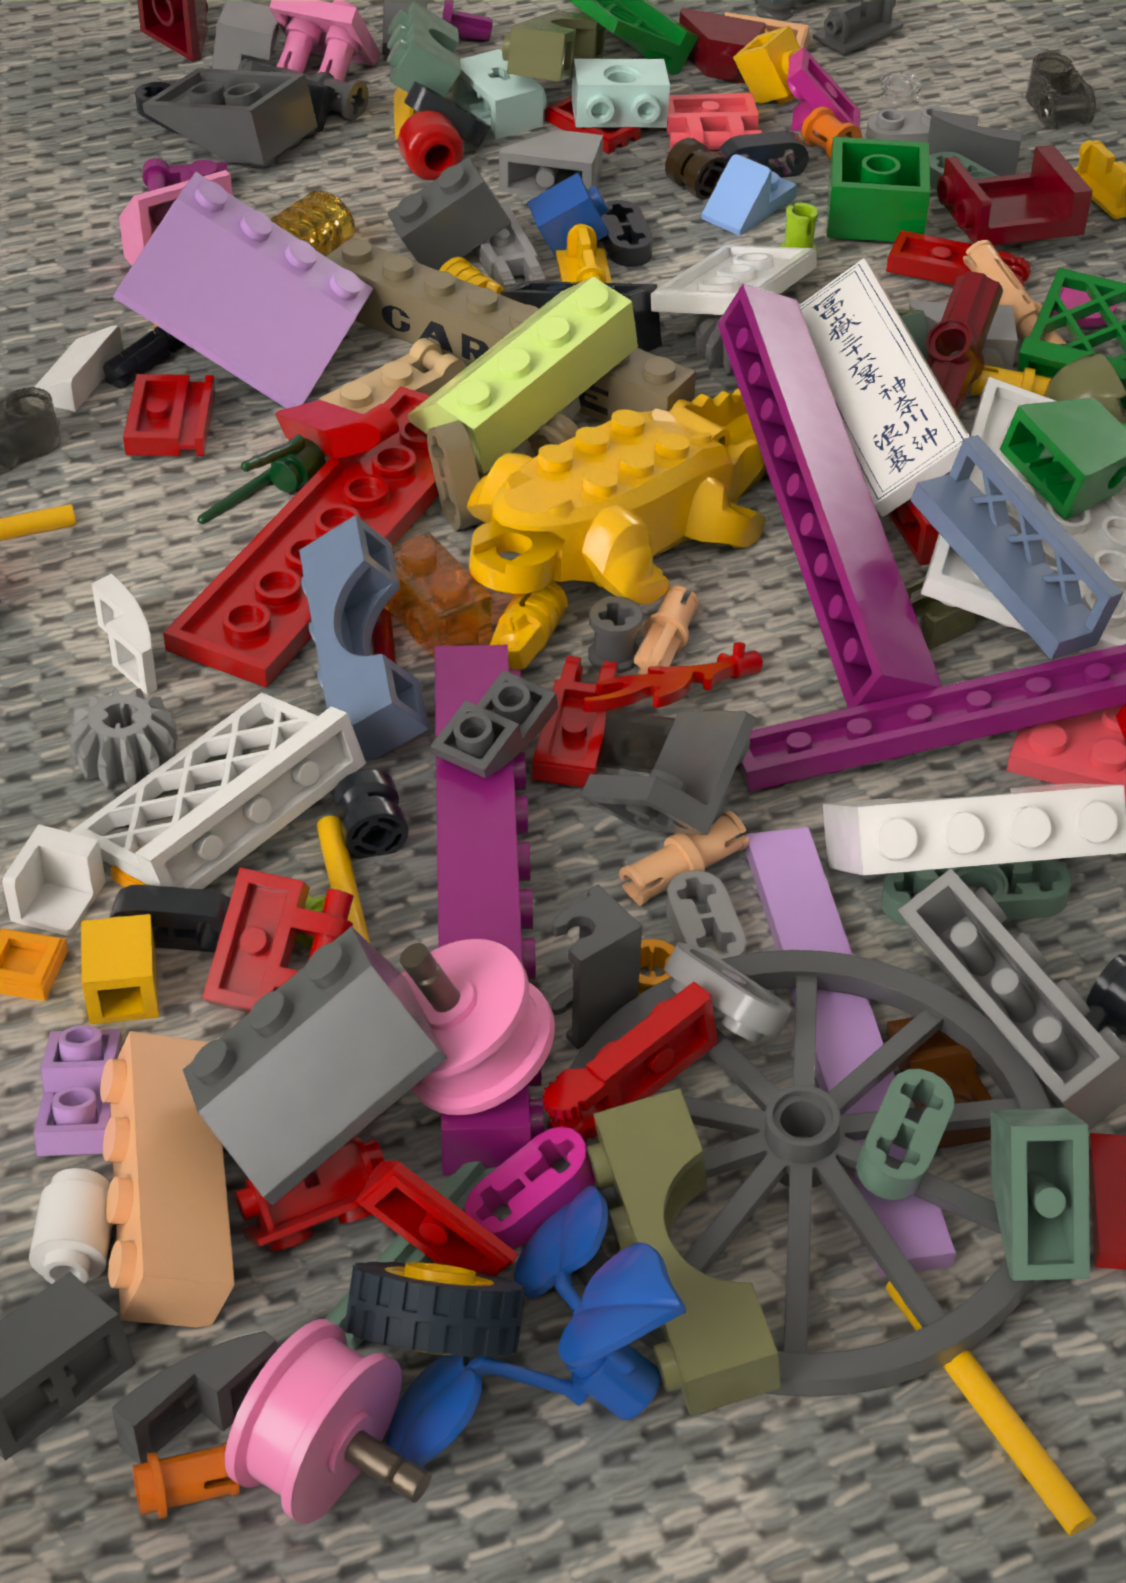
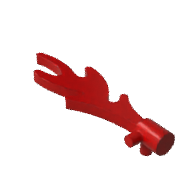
M735 642L733 645V655L729 656L721 653L718 655L717 662L691 666L648 667L647 674L620 676L596 681L595 694L598 696L585 697L583 711L598 712L634 704L648 697H653V707H664L677 702L688 694L692 683L703 684V689L709 691L712 690L715 684L728 677L738 679L759 673L763 667V660L761 655L755 650L745 652V643Z

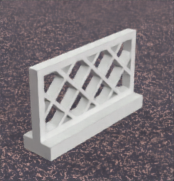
M261 692L70 832L99 839L102 861L111 866H117L124 873L147 885L204 889L328 794L343 778L363 767L366 761L348 713L331 706L317 716ZM265 717L274 720L273 724L251 728ZM269 745V750L242 755L243 750ZM227 754L226 759L204 763L210 757ZM222 780L220 786L194 791L195 785ZM179 789L177 795L155 799L163 792ZM173 816L172 822L146 827L147 821ZM129 825V829L126 832L106 835L116 827Z

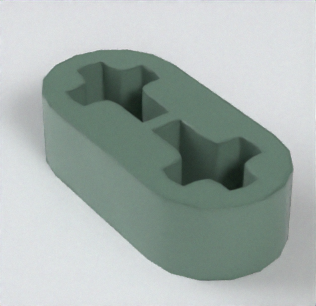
M908 1069L897 1074L892 1080L857 1158L856 1171L859 1180L865 1188L877 1197L888 1200H903L914 1195L932 1162L953 1112L955 1101L951 1088L933 1072L922 1069ZM912 1099L926 1105L919 1123L905 1118ZM892 1144L906 1150L898 1170L885 1164Z

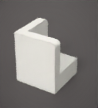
M38 824L3 877L2 883L10 921L65 936L72 935L106 882L99 839Z

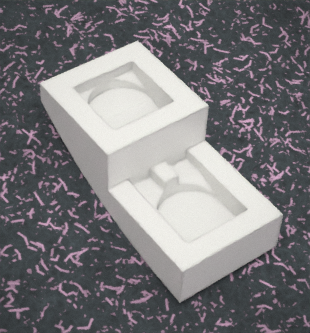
M110 574L92 583L98 626L108 633L113 666L137 687L141 688L144 693L149 695L157 690V679L148 623L133 595L114 575Z

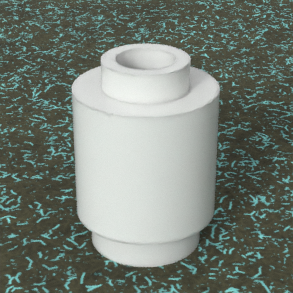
M81 1168L60 1171L53 1176L51 1184L45 1187L41 1193L29 1253V1262L32 1268L51 1284L68 1272H71L80 1281L85 1283L87 1280L99 1277L106 1268L113 1226L112 1223L107 1222L105 1214L106 1198L110 1183L97 1172Z

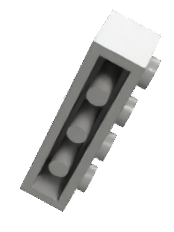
M951 868L898 909L899 914L920 946L967 1001L996 1026L1031 1067L1044 1091L1059 1108H1066L1088 1124V1130H1090L1126 1102L1125 1045L1108 1027H1105L1099 1033L1084 1017L1091 1011L1081 996L1064 978L1057 984H1054L1042 969L1048 965L1044 956L1023 932L1013 938L1003 927L1002 923L1007 920V917L983 887L973 893Z

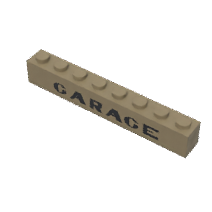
M352 237L326 256L343 269L356 274L360 280L373 288L354 321L413 345L419 339L427 338L441 348L443 355L452 354L463 361L467 367L539 310L535 306L525 305L499 295L491 289L482 288L458 279L450 273L438 271L412 261L409 257L397 255L371 245L365 240ZM637 348L579 396L581 405L579 412L605 423L611 420L613 412L617 410L645 412L653 411L657 408L669 412L679 399H685L690 402L694 400L696 371L674 363L669 358L659 357Z

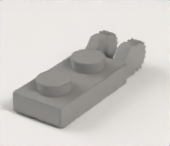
M510 206L502 207L511 224L474 249L490 278L504 287V290L516 286L513 276L524 275L525 282L545 281L544 273L538 263L537 252Z

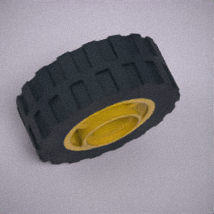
M424 1262L355 1263L352 1269L344 1331L353 1334L354 1337L366 1339L373 1343L424 1353L469 1357L510 1356L512 1353L518 1352L526 1287L521 1285V1283L510 1281L506 1278L486 1275L450 1265Z

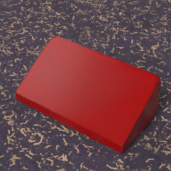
M398 1160L382 1161L378 1164L356 1200L362 1207L437 1264L461 1267L478 1273L496 1276L514 1263L518 1255L516 1251Z

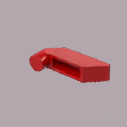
M317 400L279 410L275 413L281 429L288 440L300 434L318 445L324 455L334 459L369 451L399 432V425L394 414L384 404H379L365 414H361L322 400Z

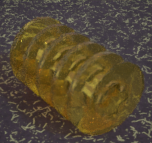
M324 190L310 192L304 198L299 199L293 205L270 219L299 240L309 243L325 257L354 237L356 232L355 221L348 207L334 194Z

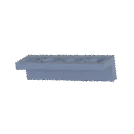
M978 435L964 438L950 473L918 482L910 501L1051 660L1096 646L1123 592ZM975 464L982 471L986 494H983L970 480ZM1007 500L1018 510L1022 533H1019L1010 524ZM1042 540H1045L1054 549L1058 572H1054L1046 563ZM1078 580H1082L1097 596L1091 612L1082 603Z

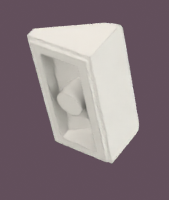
M117 325L110 326L77 338L27 395L28 401L76 412L106 376L103 370L105 362L122 352L120 327Z

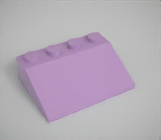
M195 172L117 288L113 298L287 409L304 404L373 288L360 280L353 272L343 269L316 251L309 243L299 240L272 222L262 212L252 209L226 192L218 183L210 181L198 172Z

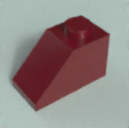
M682 8L680 10L679 23L698 36L688 59L706 77L746 84L733 57L757 35L765 33L766 23Z

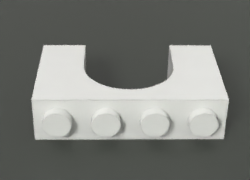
M1068 783L1010 788L1011 793L919 800L874 799L823 804L827 863L830 869L859 875H874L1126 853L1124 785Z

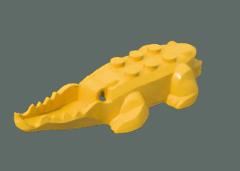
M739 388L732 395L722 391L713 399L703 393L699 394L691 402L679 399L669 412L657 408L653 411L645 412L617 410L613 412L611 420L602 425L582 427L576 431L575 437L559 445L550 444L542 446L539 449L538 455L534 458L519 453H506L498 458L489 473L476 484L466 507L471 515L485 522L472 535L468 567L472 577L490 589L510 594L536 592L545 588L552 580L559 582L570 580L594 582L600 588H605L617 597L630 599L638 605L655 602L667 593L670 581L663 576V571L653 564L655 556L693 539L701 542L723 543L737 549L746 548L757 543L763 533L766 522L765 516L736 504L741 496L763 478L767 469ZM515 552L521 555L513 560H507L498 554Z

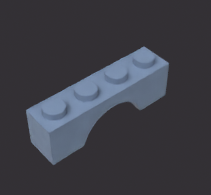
M354 515L299 550L304 575L301 578V585L308 598L311 615L309 631L316 644L320 667L317 670V677L324 690L326 707L329 709L332 706L348 713L364 759L370 761L377 760L429 729L419 680L385 655L371 656V637L375 623L387 602L400 589L392 544Z

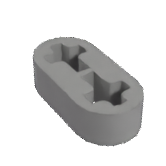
M691 870L680 873L670 880L667 887L666 914L677 943L690 944L719 959L744 955L746 953L744 930L726 887L718 877L701 870ZM697 897L701 904H706V913L699 914L693 900L686 898ZM712 936L717 949L726 953L715 955L711 947H705V937Z

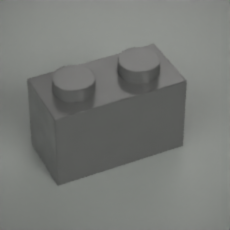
M469 157L458 165H453L444 170L439 178L417 193L406 196L397 207L387 213L401 240L417 262L438 271L451 258L463 257L511 224L500 202Z

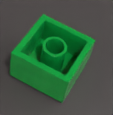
M833 137L828 181L827 238L895 242L899 232H902V230L925 235L930 199L929 142Z

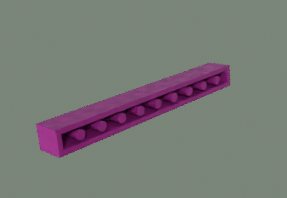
M743 283L717 325L847 708L942 687L797 299Z
M508 645L434 646L436 738L465 700L476 705L479 703L503 670L521 677L520 669L509 670ZM520 752L507 765L487 778L436 756L438 948L449 943L467 939L494 941L504 945L516 955L523 965L528 979H536L535 938H522L521 929H533L532 889H519V881L531 880L530 842H517V835H528L527 796H515V790H526L525 752ZM541 1069L522 1090L493 1108L468 1115H447L441 1113L442 1176L455 1174L463 1164L481 1161L485 1169L498 1167L533 1138L545 1131L543 1099H529V1086H541Z

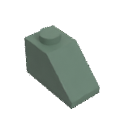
M1066 1108L991 1110V1185L1009 1277L1013 1281L1090 1279L1088 1124Z

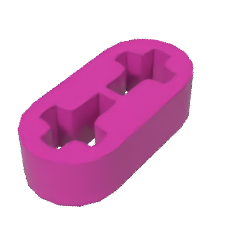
M556 1127L542 1132L483 1178L470 1191L465 1202V1213L510 1248L516 1249L525 1244L541 1224L553 1213L569 1202H572L585 1187L589 1185L594 1186L596 1180L587 1152V1143L579 1133L571 1128ZM563 1157L571 1165L567 1170L559 1174L551 1165ZM505 1203L512 1213L504 1220L499 1221L493 1212Z

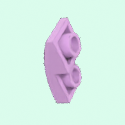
M78 1025L67 1028L64 1031H50L41 1065L43 1097L34 1128L36 1156L103 1154L104 1134L107 1123L111 1118L110 1103L101 1101V1078L107 1060L109 1058L117 1059L122 1047L121 1029L99 1030L94 1026Z

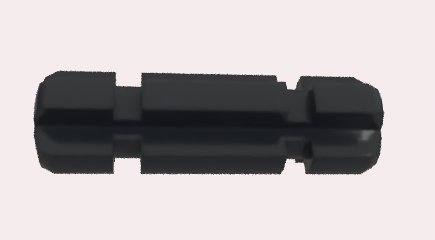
M157 326L154 330L122 350L121 353L106 361L103 365V370L106 374L104 379L107 383L113 384L117 388H125L135 381L136 374H145L170 356L168 351L175 353L186 344Z

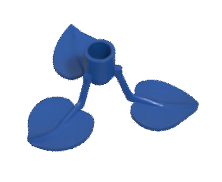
M589 1185L585 1187L572 1202H569L553 1213L534 1232L523 1248L514 1272V1281L526 1287L525 1296L527 1298H538L555 1284L559 1295L573 1310V1318L566 1326L558 1346L560 1357L565 1362L566 1367L572 1371L571 1379L565 1380L484 1356H477L469 1363L468 1356L442 1355L416 1377L402 1396L390 1424L386 1445L405 1457V1461L411 1460L421 1467L427 1464L456 1439L472 1418L482 1392L481 1378L486 1375H495L562 1394L578 1406L591 1396L620 1420H630L639 1415L650 1404L657 1393L661 1374L656 1365L630 1346L629 1343L686 1313L685 1305L671 1283L662 1256L647 1243H636L628 1246L608 1260L594 1274L585 1288L583 1298H581L573 1287L571 1272L583 1267L595 1256L601 1246L608 1224V1207L605 1197L594 1186Z

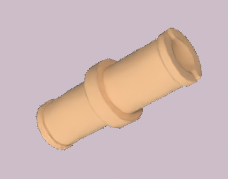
M726 811L711 825L707 835L675 833L666 838L663 848L619 870L620 880L632 879V881L623 884L622 887L639 906H642L649 899L666 891L670 880L676 875L691 870L705 872V869L737 851L746 849L749 846V837L745 835L739 838L735 837L740 833L746 832V828L736 814Z

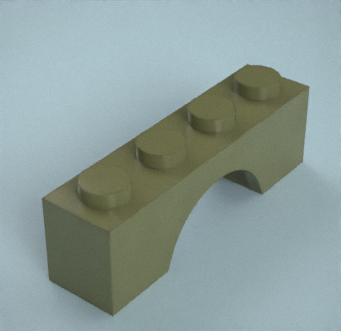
M560 10L511 26V32L506 33L503 41L502 57L504 61H508L507 74L561 82L571 77L573 59H603L606 28L587 14Z
M677 1088L594 1113L599 1143L587 1146V1152L599 1190L613 1187L619 1207L608 1210L618 1249L621 1251L636 1243H647L656 1249L664 1259L671 1283L686 1308L685 1314L660 1326L664 1342L653 1345L656 1362L666 1391L670 1392L681 1388L689 1415L693 1416L781 1388L778 1351L753 1284L726 1281L704 1274L685 1261L670 1241L673 1226L682 1210L707 1188L703 1149L681 1089Z

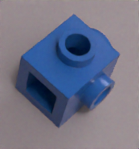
M578 173L527 201L537 228L555 257L556 250H567L568 232L576 224H585L592 227L596 233L597 242L610 234L602 215L609 212L602 195L596 185L587 189Z

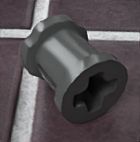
M608 597L592 605L589 610V625L595 631L594 643L588 648V660L592 666L601 669L604 661L618 662V673L633 669L635 665L634 657L639 649V646L636 644V632L639 631L643 622L642 610L638 604L622 597Z

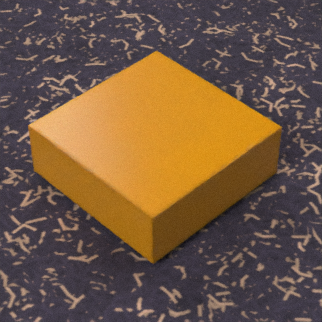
M1 928L0 994L46 1001L68 953L66 938Z

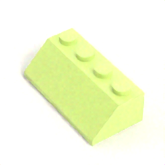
M591 277L561 291L408 414L409 422L426 434L430 428L457 420L461 422L470 437L477 470L485 474L493 467L498 458L512 452L534 434L543 424L545 425L554 415L562 411L638 348L632 301L595 277Z

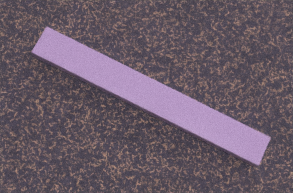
M809 827L746 834L749 837V846L745 849L776 950H815L853 955ZM789 988L792 1001L795 1007L796 989ZM817 989L815 1073L820 1089L828 1093L884 1044L868 998ZM892 1071L844 1114L878 1111L892 1080L895 1078L894 1072ZM865 1139L855 1141L864 1144ZM892 1144L888 1155L902 1161L906 1150ZM845 1166L847 1174L916 1272L953 1267L956 1252L940 1207L913 1195L903 1200H888L877 1197L865 1188L859 1180L856 1170ZM875 1260L880 1277L886 1276Z

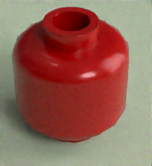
M430 110L417 112L409 117L400 128L398 136L399 152L412 173L424 180H436L444 170L462 162L464 154L463 140L450 119L440 112Z

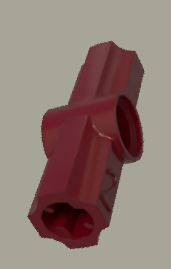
M966 271V274L963 276H957L942 320L931 328L926 338V348L929 353L926 362L958 416L970 384L979 378L984 370L985 360L982 349L1003 294L1000 282L992 280L984 273ZM958 350H961L959 353H957V354H955V355H952V356H949V355H951L953 352L958 351Z

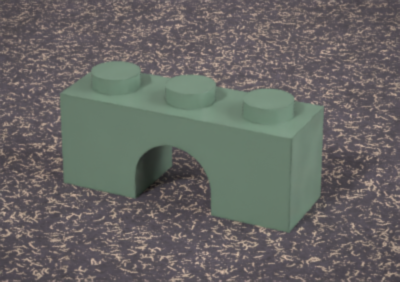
M412 1L406 12L400 9L396 13L387 31L391 35L387 44V48L390 49L387 63L390 64V82L409 93L414 81H417L446 97L461 73L460 57L453 53L459 44L458 28L415 1Z

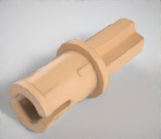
M684 586L670 587L667 593L663 595L657 612L646 619L642 629L644 639L634 657V663L640 668L638 674H647L648 667L650 666L669 667L676 652H680L685 648L689 639L688 626L699 608V599L693 591L688 596L685 605L681 604V599L687 588Z

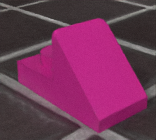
M805 47L793 54L789 59L787 83L794 96L802 102L793 108L791 131H801L806 117L815 108L820 106L830 108L839 121L853 123L859 128L860 109Z

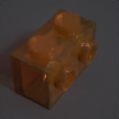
M430 532L392 546L400 589L387 602L385 608L403 625L414 640L434 660V646L490 645L492 640L491 595Z

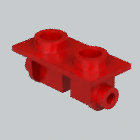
M359 1137L352 1138L314 1170L317 1183L306 1187L303 1179L274 1205L263 1198L249 1178L246 1179V1188L234 1192L236 1204L244 1220L256 1217L258 1224L242 1229L245 1238L259 1247L268 1243L271 1251L282 1250L308 1240L313 1236L311 1226L338 1216L340 1223H349L373 1215L356 1200L375 1167L384 1161L378 1142L374 1138L365 1142Z

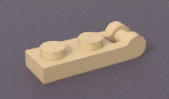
M422 338L414 343L409 354L386 363L382 367L352 382L344 384L342 387L320 397L319 400L365 414L377 405L383 404L400 386L427 395H433L466 367L464 362L454 355H443L441 348L427 338Z

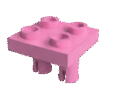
M271 0L269 8L287 37L276 67L304 73L310 53L321 55L324 57L319 72L331 73L335 79L344 81L350 62L375 66L380 51L358 9L354 5L343 0H334L332 3L320 0Z

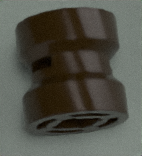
M687 137L675 144L668 153L665 162V172L670 180L681 187L686 186L692 195L702 201L711 197L729 161L716 152L708 151V148L695 138Z

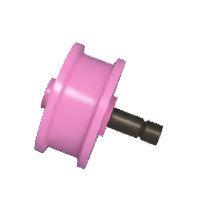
M485 939L456 941L431 952L422 943L408 946L400 956V964L405 969L402 975L405 976L447 1056L445 1061L411 1088V1090L425 1106L447 1115H468L482 1112L513 1097L534 1078L543 1066L551 1050L555 1033V1020L552 1009L543 994L528 982L526 971L519 959L504 945Z
M317 1319L301 1327L268 1360L248 1390L237 1412L225 1451V1469L229 1478L245 1488H253L263 1484L281 1496V1505L284 1513L300 1524L314 1522L328 1513L361 1470L384 1485H391L392 1490L411 1502H417L430 1484L431 1472L411 1460L405 1461V1457L382 1442L395 1413L400 1396L402 1371L399 1363L384 1353H374L365 1357L348 1347L344 1330L328 1319Z

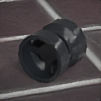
M375 769L359 770L347 775L337 784L333 792V801L337 815L342 821V834L345 845L351 854L363 859L392 854L403 847L408 838L409 828L405 815L399 807V795L391 776Z

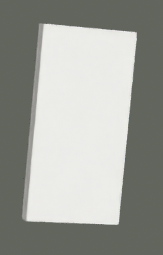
M724 245L651 293L652 312L723 315L743 283L781 294L817 267V252L813 248Z

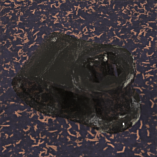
M1043 52L1034 56L1026 100L1037 113L1039 120L1045 128L1053 129L1058 123L1078 121L1082 125L1090 124L1094 119L1096 111L1095 94L1091 85L1086 83L1073 66L1072 60L1063 54L1055 52Z
M28 387L16 390L7 397L0 399V475L12 471L17 466L48 455L60 446V431L53 399L49 392L41 388Z

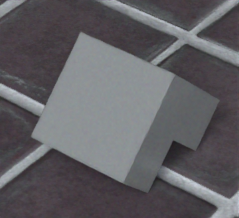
M226 0L217 21L212 69L238 70L239 64L247 56L265 60L270 59L279 35L280 25L269 6L244 0Z

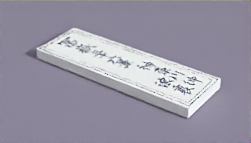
M863 258L799 306L874 506L880 515L884 517L911 499L918 482L941 477L950 472L964 438L970 436L874 270L866 259Z

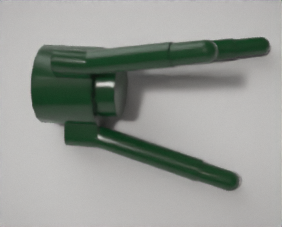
M297 434L287 443L243 461L241 469L244 472L258 469L270 463L271 467L200 514L197 518L198 523L205 524L220 516L271 482L284 492H299L326 464L323 452L313 441Z

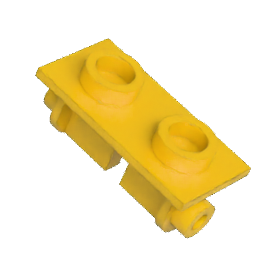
M1085 141L1079 148L1078 167H1074L1075 171L1093 190L1091 199L1114 220L1126 217V164L1122 161L1115 162L1116 156L1101 141Z
M576 224L568 232L567 250H556L561 282H583L591 277H595L603 283H612L604 248H597V237L594 229L585 224Z

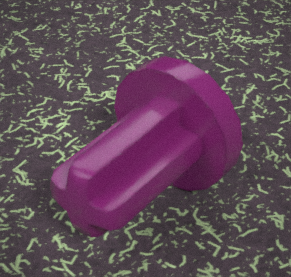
M445 0L442 15L438 12H433L458 28L460 39L470 41L490 40L493 26L490 17L453 10V0Z

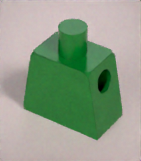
M1092 398L1024 404L1017 407L999 450L1064 519L1071 518L1120 493L1126 486V422L1120 423L1099 401Z

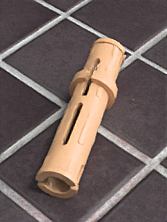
M981 240L967 249L966 253L968 256H964L963 261L971 272L984 273L992 280L1000 282L1003 294L999 305L1013 306L1017 339L1024 341L1025 336L1030 337L1043 304L1035 302L1029 296L990 241ZM1056 330L1046 333L1043 338L1044 341L1060 345L1067 344Z

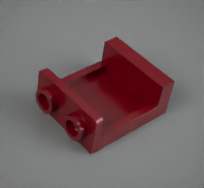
M1054 145L1035 146L1031 173L974 179L957 157L946 158L943 176L939 177L937 183L939 202L945 206L955 219L958 227L965 232L973 244L981 240H988L993 245L1084 235L1093 192Z

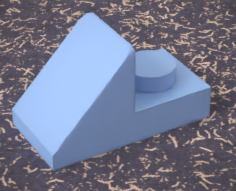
M734 154L730 158L702 212V219L740 236L795 199L797 184L779 177L777 173L764 165Z

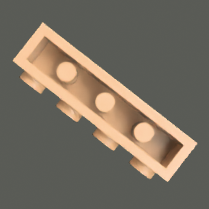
M130 1031L118 1058H109L103 1069L100 1096L102 1102L110 1103L111 1118L107 1123L103 1140V1158L107 1162H113L114 1178L110 1183L107 1193L105 1214L108 1223L116 1224L117 1237L110 1255L108 1280L111 1288H119L121 1321L195 1328L212 1326L235 1286L223 1144L198 1113L183 1069L194 1060L199 1050L209 1042Z

